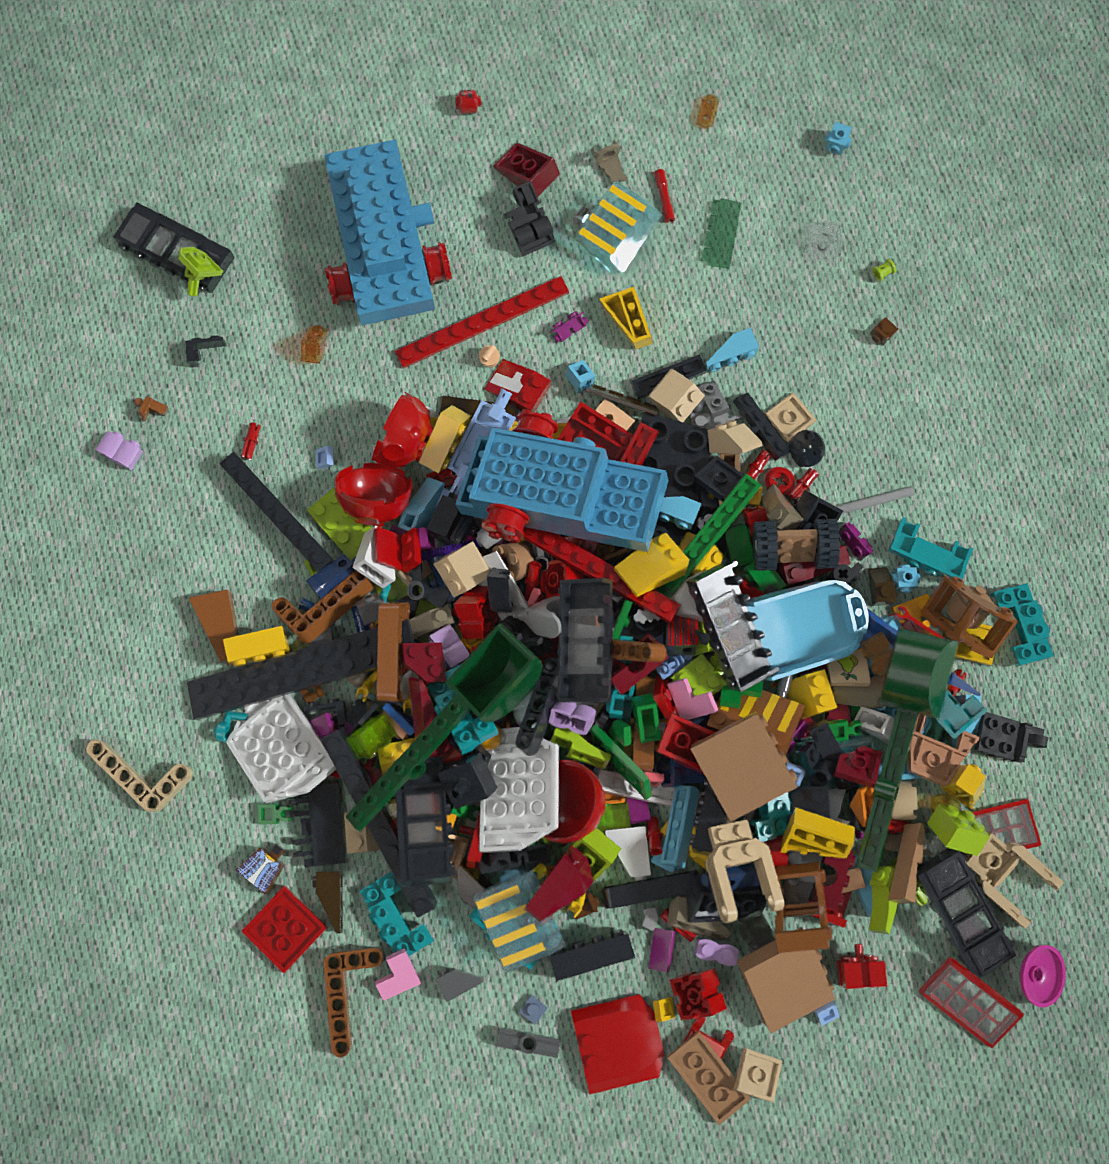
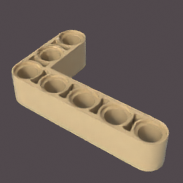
M92 740L86 748L88 755L144 810L149 812L161 811L193 776V771L189 766L177 764L152 787L106 742ZM100 744L102 750L99 754H96L95 748ZM111 758H114L116 761L115 765L110 768L109 761ZM182 768H184L186 774L182 779H180L178 776V772ZM128 771L129 778L124 781L122 776L124 772ZM167 783H170L171 791L166 794L164 787ZM141 784L143 786V792L140 795H138L136 792V788L138 785ZM153 798H156L157 805L155 808H151L150 801Z

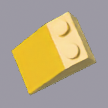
M664 533L651 540L648 552L636 550L616 565L614 570L634 595L638 597L684 576L689 559L669 535Z

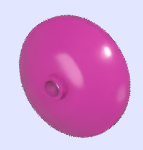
M1040 944L1033 947L1026 954L1021 964L1020 986L1025 998L1032 1005L1042 1008L1049 1007L1058 1000L1064 989L1066 980L1065 963L1060 952L1050 945Z

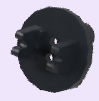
M813 430L798 432L788 443L791 457L799 467L815 466L823 459L825 454L824 440L819 433Z

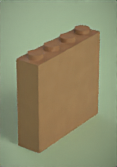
M757 711L691 745V751L730 821L797 788L795 781L798 778L794 770H789L785 763L788 760L784 752L778 751L775 746L778 744L777 739L773 733H768L765 728L768 726V723L763 714L759 716Z
M775 940L736 961L761 1019L770 1034L835 1000L832 992L835 990L830 979L826 978L828 972L823 963L819 961L822 957L818 950L778 953Z

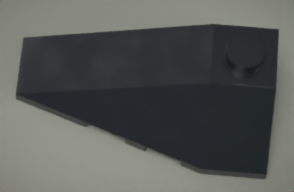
M364 696L353 703L352 710L343 727L354 749L375 726L374 723L382 718L380 716L382 711L379 705L368 698L366 701H363Z

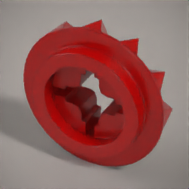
M775 467L767 473L764 484L768 490L772 484H777L774 480H778L783 475L782 482L785 485L781 484L778 489L783 495H788L795 486L794 475L787 468Z

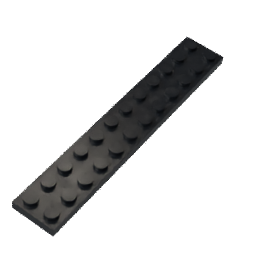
M409 619L402 621L401 645L403 643H415ZM378 627L289 652L281 657H272L264 661L189 681L187 686L193 719H204L376 670L378 661Z

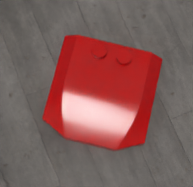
M580 401L557 440L573 443L576 437L587 438L595 443V447L606 449L608 460L620 462L634 435Z
M640 994L571 1010L589 1095L660 1077L664 1058L660 1033L654 1011Z

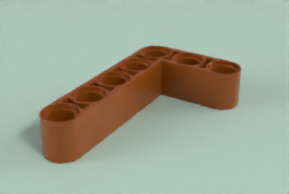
M355 570L303 615L284 597L275 599L271 607L278 618L301 642L310 643L351 609L357 601H360L375 587V583Z
M384 602L379 605L378 701L399 702L402 621L410 617L409 602Z
M598 616L585 617V625L600 626L597 621ZM613 640V659L662 662L666 657V648L661 643Z
M646 676L635 684V697L650 693L653 697L656 676ZM634 720L631 760L643 772L652 773L654 741L641 744Z
M379 947L334 952L324 959L331 1050L336 1057H345L352 1049L346 971L380 965L384 961L385 954ZM372 951L378 952L380 956L378 962L370 960ZM352 954L358 955V965L351 964L350 956ZM331 957L338 958L339 965L337 968L330 965ZM333 978H338L341 981L340 988L336 989L332 986ZM335 999H340L343 1002L342 1009L339 1010L334 1007L333 1002ZM336 1020L344 1022V1030L341 1031L336 1028ZM339 1041L346 1043L347 1050L345 1052H341L337 1048Z

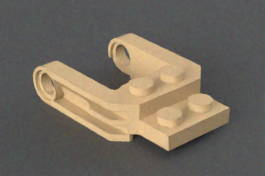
M748 820L710 827L708 833L713 850L705 864L721 920L724 923L737 920V909L725 868L753 861L762 893L766 896L771 912L783 910L784 899L769 847L757 838H752Z
M988 832L987 834L990 838L979 855L970 854L965 862L975 872L976 883L983 888L985 896L1018 925L1026 929L1032 921L1023 916L1016 906L996 890V887L1001 885L1016 867L1019 860L1056 891L1059 890L1064 882L1024 846L1016 842L1003 843L993 833Z

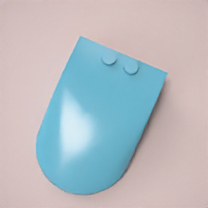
M826 580L788 588L752 598L746 603L748 611L755 612L758 617L757 620L753 621L756 630H762L765 634V637L760 640L762 646L769 648L772 652V655L768 657L770 665L777 666L780 671L765 678V680L774 681L849 656L861 645L859 643L868 628V611L862 596L856 589L842 581Z

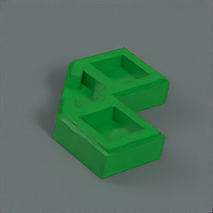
M763 680L742 692L730 690L727 685L723 686L720 706L740 709L741 695L761 698Z
M615 720L607 730V735L623 751V745H631V729L623 720Z

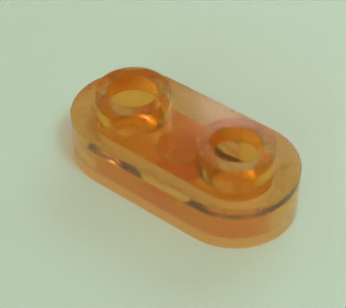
M712 94L705 95L699 107L696 122L703 129L712 127L716 117L719 100Z

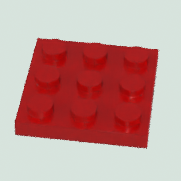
M285 885L241 932L285 974L328 927Z

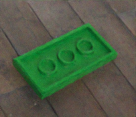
M595 724L591 728L594 747L611 754L609 763L644 799H649L652 796L649 777Z

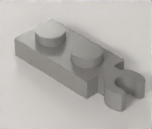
M709 413L690 414L691 425L709 430L715 428L716 424H725V421L741 420L740 415L728 418V413L711 418Z

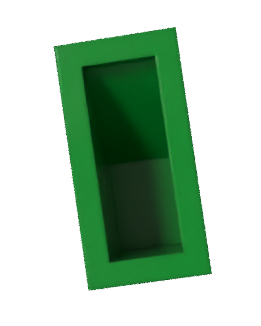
M651 693L631 697L633 716L641 744L661 740L657 703Z

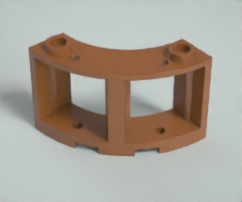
M945 575L921 610V614L935 628L940 626L942 630L947 632L945 634L947 637L958 641L959 644L963 642L967 646H971V651L989 658L995 655L1018 622L1010 609L1006 607L1001 608L983 599L964 584V581L957 576L949 577ZM955 591L971 601L956 625L941 613ZM981 608L999 617L984 639L966 632Z
M819 862L774 867L782 895L781 879L815 876L818 902L784 905L783 910L776 911L777 915H774L775 938L778 953L829 949V940H833L831 927H828L823 882H826L825 870L820 869ZM820 914V928L790 931L786 929V917Z

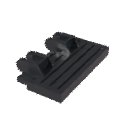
M338 783L317 785L308 793L299 795H308V798L289 800V805L292 806L308 803L307 811H293L290 813V817L308 815L310 817L301 819L302 836L311 835V838L292 840V845L297 846L311 843L312 851H297L293 853V858L313 855V858L304 859L305 868L346 863Z

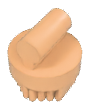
M488 345L480 350L479 360L485 367H495L500 360V353L495 346Z

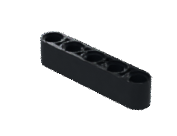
M553 657L546 659L542 665L541 674L535 684L515 739L517 748L527 756H533L538 752L549 723L551 709L558 698L556 694L558 688V660Z
M698 870L603 887L601 890L605 909L686 895L692 875H699Z

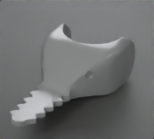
M703 572L686 579L673 596L669 598L680 604V609L676 616L703 622L702 617L696 610V604L689 593V587L686 582ZM712 608L710 612L713 619L730 613L729 608ZM638 609L637 613L633 616L635 622L642 624L646 620L651 623L653 618L657 621L660 619L645 609L643 611Z
M560 596L544 599L527 609L515 606L512 607L511 613L500 612L501 614L513 616V618H519V620L524 621L539 636L555 638L561 632L558 614ZM575 617V621L579 620L581 617Z

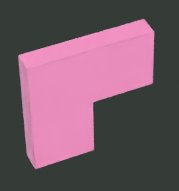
M687 678L667 684L681 718L689 720L718 711L711 691L694 696Z
M405 948L386 956L392 974L375 981L383 1001L421 984Z

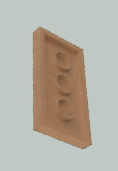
M699 1030L667 1056L718 1125L751 1100L749 1095L733 1090L736 1078Z

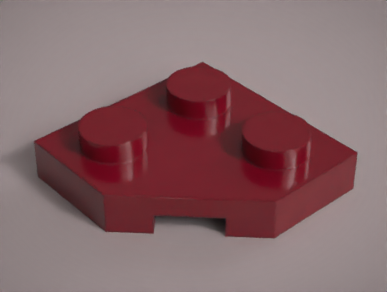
M442 642L403 643L401 645L403 665L408 670L413 671L419 677L418 679L423 680L424 684L444 683L446 681Z
M861 746L849 754L844 753L838 758L834 776L874 788L883 752Z

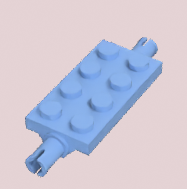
M501 388L494 404L492 403L491 405L481 400L447 467L456 472L457 475L449 491L459 495L479 435L489 437L492 428L510 431L516 417L506 413L504 408L512 393Z

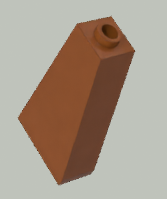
M227 589L189 597L219 660L230 666L227 661L223 639L239 636L232 593Z

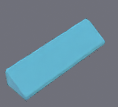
M680 785L675 787L660 864L678 868H685L700 792L699 789L693 786Z

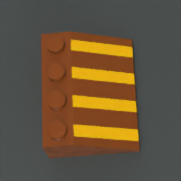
M762 690L761 698L741 695L740 709L720 706V695L716 703L718 711L711 713L707 729L717 732L757 711L759 716L763 714L768 726L765 728L768 733H773L777 739L778 744L775 746L778 751H783L786 756L805 705Z

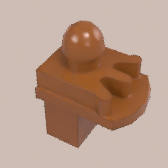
M147 396L144 400L142 398L134 400L135 406L140 407L138 412L142 416L141 420L144 422L147 420L150 411L165 416L168 410L167 405Z

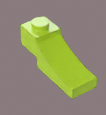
M554 727L550 742L568 749L566 757L605 769L610 761L611 754L594 747L569 728Z
M879 866L878 871L873 872L869 885L872 886V911L868 930L872 933L890 934L898 904L888 900L895 871L892 867Z

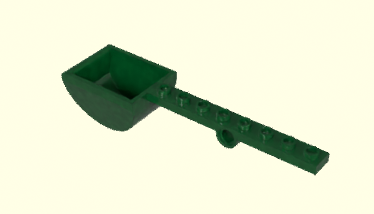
M498 624L445 682L456 696L345 816L352 826L361 832L409 778H419L425 772V760L471 710L483 722L489 723L504 717L517 707L538 681L542 671V662L504 625Z
M898 627L878 701L879 705L897 709L880 777L877 779L874 787V800L856 864L858 867L873 872L878 871L918 716L939 720L959 645L958 641Z

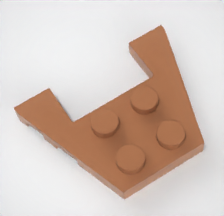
M919 715L907 757V771L938 785L947 786L959 769L960 763L971 752L970 749L977 743L979 737L963 731L958 736L955 748L921 734L926 717Z

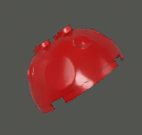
M404 392L405 396H400L383 427V430L387 431L383 442L378 440L374 448L372 460L379 464L403 467L415 460L420 461L423 450L433 432L434 427H432L431 418L426 406L420 399L407 392Z
M363 463V467L353 469L351 465L342 469L336 475L334 484L335 497L343 512L354 519L356 523L383 527L384 523L397 518L405 511L412 496L411 478L408 480L405 477V472L397 467L385 466L379 463Z
M561 760L558 765V828L545 835L544 838L560 843L578 842L596 829L604 815L605 791H603L602 785L594 772L586 766L575 761Z

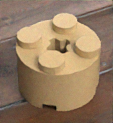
M901 780L891 819L916 820L917 815H913V810H917V789L912 787L915 780Z

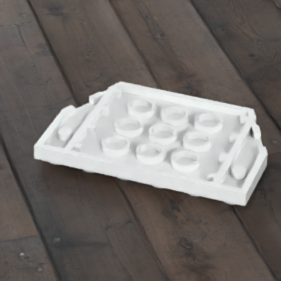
M290 694L246 706L244 713H248L247 720L237 721L234 731L226 741L265 803L308 793L336 770L320 737Z
M519 727L501 729L502 739L500 744L493 750H487L492 755L487 767L498 788L488 799L481 801L479 852L520 851L558 828V745L543 739L538 752L533 756H527L515 744Z

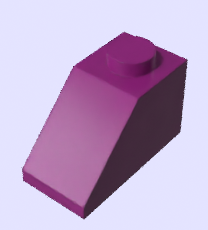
M325 713L309 721L320 739L338 729L334 722V717L330 713Z

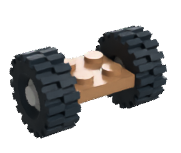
M836 519L815 520L812 530L777 531L775 521L753 523L752 548L756 571L776 570L777 563L814 562L817 569L837 568L839 565L840 534Z

